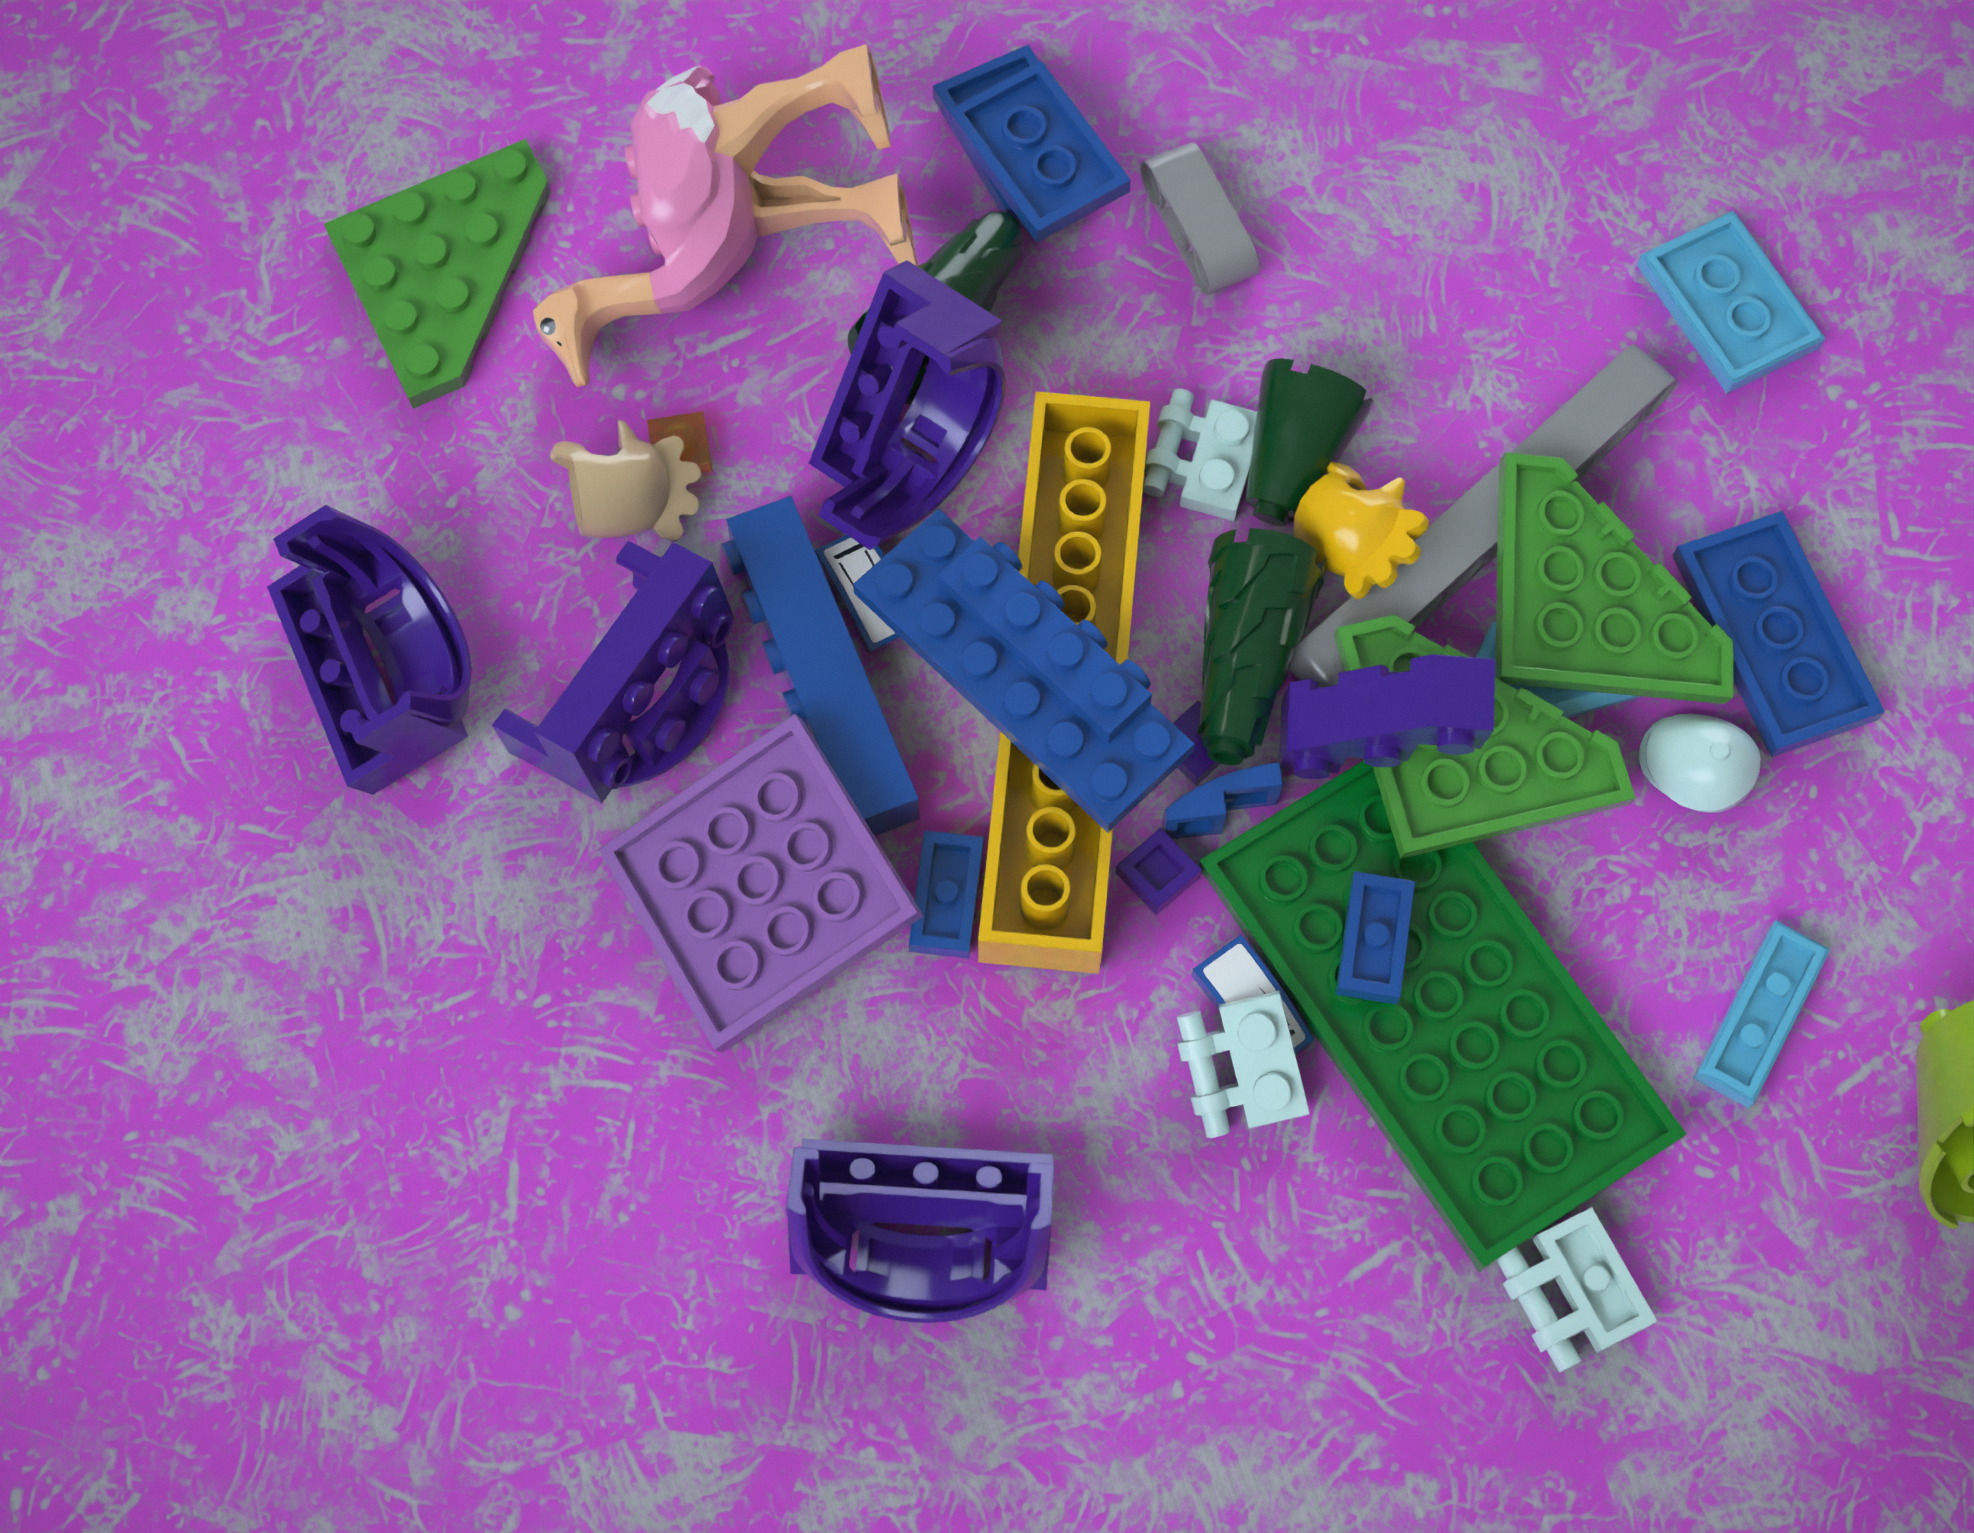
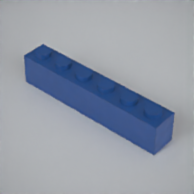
M792 496L727 518L726 522L730 541L721 543L732 575L735 576L743 573L749 590L741 592L752 624L756 625L763 622L769 636V640L762 642L769 667L773 675L781 672L785 675L790 690L782 692V696L789 716L791 717L796 714L803 719L874 836L919 820L918 796Z

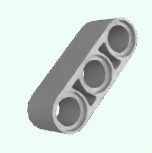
M1195 142L1187 143L1141 161L1140 172L1145 190L1193 279L1205 295L1258 275L1259 261L1251 238L1204 154Z

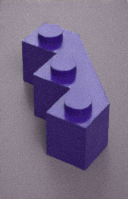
M1431 654L1411 658L1410 671H1389L1388 667L1381 664L1341 672L1338 675V685L1318 687V682L1313 679L1289 683L1281 700L1280 769L1294 770L1295 776L1304 779H1324L1329 777L1330 773H1338L1347 757L1364 758V763L1369 766L1394 767L1400 765L1401 761H1408L1419 744L1437 745V751L1449 755H1465L1474 752L1475 749H1481L1494 731L1495 659Z

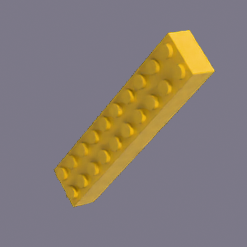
M1035 391L1018 553L1022 569L1019 572L1034 586L1040 580L1050 584L1064 601L1065 607L1061 611L1076 625L1082 620H1087L1096 626L1107 641L1108 646L1104 650L1121 664L1128 659L1150 401ZM1001 732L999 735L978 936V962L1099 974L1113 829L1107 833Z

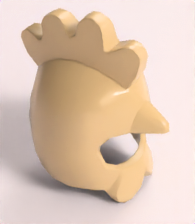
M618 420L619 451L617 455L591 454L584 446L569 441H561L553 445L550 454L551 460L568 469L576 522L582 536L597 538L622 537L654 529L661 538L676 541L683 535V526L679 521V517L694 516L699 508L697 497L688 492L686 487L695 484L701 478V470L696 463L679 459L684 444L683 440L678 436L664 438L652 445L638 439L624 420Z

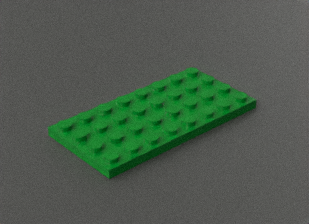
M1364 760L1200 859L1199 867L1204 877L1479 1272L1670 1148L1687 1135L1473 842L1400 859L1373 766L1365 764ZM1354 871L1415 881L1401 995L1397 1005L1335 994L1350 884Z

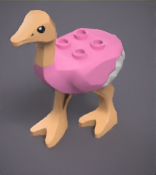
M868 44L840 52L823 66L798 78L758 84L740 99L722 104L718 89L713 84L715 80L713 73L702 65L695 66L672 77L656 90L645 94L630 122L633 145L625 147V156L629 172L634 180L637 179L638 193L631 194L630 197L635 221L639 227L646 226L648 228L652 249L656 256L663 254L665 258L664 266L649 273L616 275L578 281L554 291L533 309L534 322L542 341L556 353L577 387L586 386L590 382L589 363L591 349L600 328L624 316L690 311L716 294L743 267L753 252L757 237L814 223L860 220L880 236L898 264L908 260L918 266L906 196L897 173L853 188L831 187L805 176L772 178L754 171L755 166L771 141L788 123L808 111L829 103H835L849 109L874 142L877 150L891 147L889 127L876 64Z

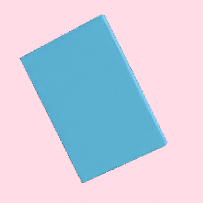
M1734 210L1640 255L1637 263L1638 268L1726 394L1820 349L1826 339Z

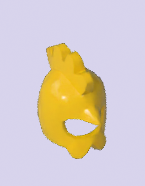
M1331 462L1327 466L1328 474L1312 484L1301 498L1294 515L1293 532L1296 538L1305 541L1318 550L1316 564L1323 562L1325 558L1327 570L1344 577V586L1348 593L1354 599H1361L1368 594L1371 586L1374 584L1381 588H1387L1392 585L1398 577L1397 567L1400 564L1410 565L1418 560L1421 548L1415 540L1426 532L1429 527V520L1421 512L1404 508L1402 501L1405 480L1398 477L1380 489L1367 491L1361 476L1350 466Z

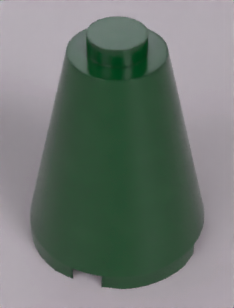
M1277 358L1266 362L1261 375L1246 502L1255 508L1253 511L1254 517L1265 523L1283 527L1287 520L1294 521V515L1299 502L1310 486L1328 474L1327 466L1331 462L1339 460L1370 413L1373 399L1364 400L1367 390L1352 379L1335 371L1314 364L1310 365L1308 373L1292 371L1290 369L1294 360Z

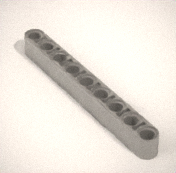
M1632 344L1511 453L1563 458L1579 475L1576 478L1578 482L1668 398L1678 381L1636 344ZM1499 463L1437 518L1424 534L1415 540L1421 548L1420 557L1413 564H1400L1397 567L1398 577L1392 585L1387 588H1381L1374 584L1364 598L1354 599L1351 596L1305 637L1295 649L1289 671L1300 681L1306 679L1317 681L1318 687L1338 685V675L1344 672L1334 639L1337 627L1396 615L1414 625L1413 631H1415L1497 556Z

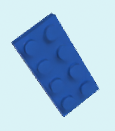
M1783 510L1677 546L1672 556L1701 615L1712 627L1718 624L1733 640V680L1771 757L1879 720L1885 711Z

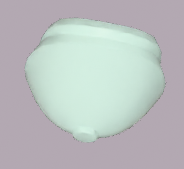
M1678 714L1661 718L1652 724L1640 744L1638 758L1643 774L1652 785L1678 804L1705 813L1724 812L1744 801L1755 785L1760 772L1761 761L1756 743L1744 730L1720 718L1699 714Z

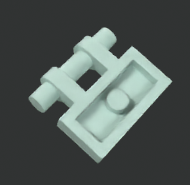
M1185 389L1173 390L1169 405L1163 406L1157 421L1160 434L1155 448L1148 451L1145 459L1144 472L1147 475L1143 484V491L1152 497H1162L1168 482L1184 486L1179 507L1235 521L1249 474L1257 411L1211 399L1206 418L1194 416L1190 412L1194 395ZM1181 439L1197 443L1192 462L1179 459L1177 456Z
M1280 990L1220 1004L1219 1010L1224 1029L1206 1033L1201 1011L1190 1012L1177 1017L1182 1040L1177 1042L1181 1061H1188L1195 1094L1191 1095L1190 1098L1194 1114L1202 1117L1207 1138L1219 1137L1230 1133L1226 1109L1242 1104L1249 1128L1310 1114ZM1230 1050L1237 1083L1220 1087L1212 1055Z
M1593 1208L1538 1234L1533 1239L1544 1259L1543 1262L1529 1268L1518 1247L1497 1260L1507 1278V1281L1503 1283L1504 1288L1512 1301L1518 1299L1536 1330L1531 1335L1541 1353L1548 1352L1559 1373L1582 1362L1570 1341L1571 1337L1584 1331L1598 1354L1657 1322ZM1553 1280H1556L1573 1313L1559 1320L1540 1288Z

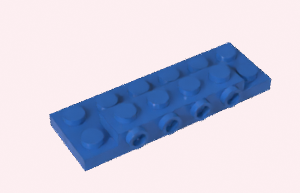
M938 508L853 583L854 594L1108 833L1193 753L1195 744L1151 704L1152 694L1147 690L1151 686V682L1145 672L1129 659L1119 664L1104 650L1108 644L1096 626L1087 620H1082L1076 625L1061 611L1065 604L1059 593L1043 580H1040L1035 586L1019 572L1022 569L1021 561L1006 544L997 542L992 547L981 536L974 541Z

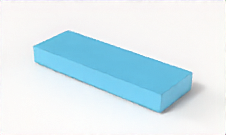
M1775 920L1770 925L1693 1079L1750 1108L1755 1103L1831 949Z

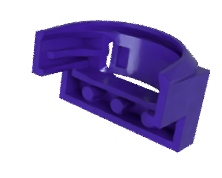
M908 260L882 274L809 461L810 465L845 487L824 501L819 517L869 550L919 523L953 492L969 472L989 440L999 418L1006 391L1002 347L999 341L995 339L1003 321ZM927 355L929 361L924 377L912 404L899 425V417L924 356ZM901 437L908 439L934 456L937 461L930 462L921 454L914 452L902 443Z
M324 505L273 538L279 555L300 566L276 580L267 588L347 787L374 795L467 738L468 734L461 718L467 712L472 666L468 644L451 605L422 565L390 536L328 505ZM393 589L401 590L393 598L364 614L366 606ZM363 627L369 634L386 667L393 687L396 705L389 698L364 637Z
M628 540L616 556V562L618 565L632 571V585L638 591L546 717L537 726L512 711L504 709L492 724V727L510 754L536 766L601 804L612 789L650 780L665 773L689 756L700 745L715 724L727 695L730 666L725 641L731 632L734 615L713 563L675 542L670 545L661 558ZM681 661L679 669L668 689L650 709L644 712L653 697L654 685L667 667L673 668ZM642 714V715L639 716L638 718H636V719H634L633 721L629 722L630 719H631V717H632V715L638 716V715ZM624 734L635 751L631 756H629L622 742Z
M802 1138L801 1148H793L786 1203L790 1274L808 1275L835 1297L859 1310L888 1319L915 1323L949 1322L970 1318L994 1309L1020 1296L1028 1289L1046 1290L1052 1224L1054 1154ZM883 1222L962 1227L974 1231L953 1235H917L896 1232L871 1224ZM859 1230L856 1268L854 1272L849 1267L852 1234ZM987 1238L992 1243L990 1275L983 1280Z

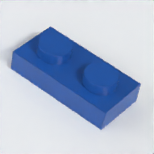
M924 830L915 902L924 917L911 925L909 952L970 958L984 837Z
M1354 871L1350 884L1336 995L1397 1005L1401 995L1415 881Z

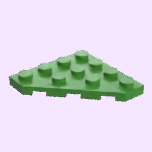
M526 139L324 223L327 234L413 409L465 386L473 368L471 361L481 338L486 339L502 303L500 296L510 273L515 274L531 238L529 231L538 210H543L551 193L548 180Z
M1505 452L1499 460L1495 677L1506 684L1718 704H1726L1733 698V640L1718 624H1715L1713 627L1689 602L1692 596L1660 562L1655 565L1632 541L1635 535L1603 501L1598 504L1576 481L1579 475L1563 458Z
M1396 615L1337 627L1334 633L1344 672L1381 664L1388 667L1389 671L1405 672L1410 671L1411 658L1431 654L1468 656L1449 645H1446L1445 648L1413 631L1414 625ZM1495 677L1494 731L1481 749H1475L1474 752L1465 755H1449L1437 751V745L1419 744L1409 760L1401 761V764L1398 766H1373L1400 859L1630 805L1636 797L1618 742L1598 730H1595L1593 733L1562 716L1563 710L1522 687L1517 690Z

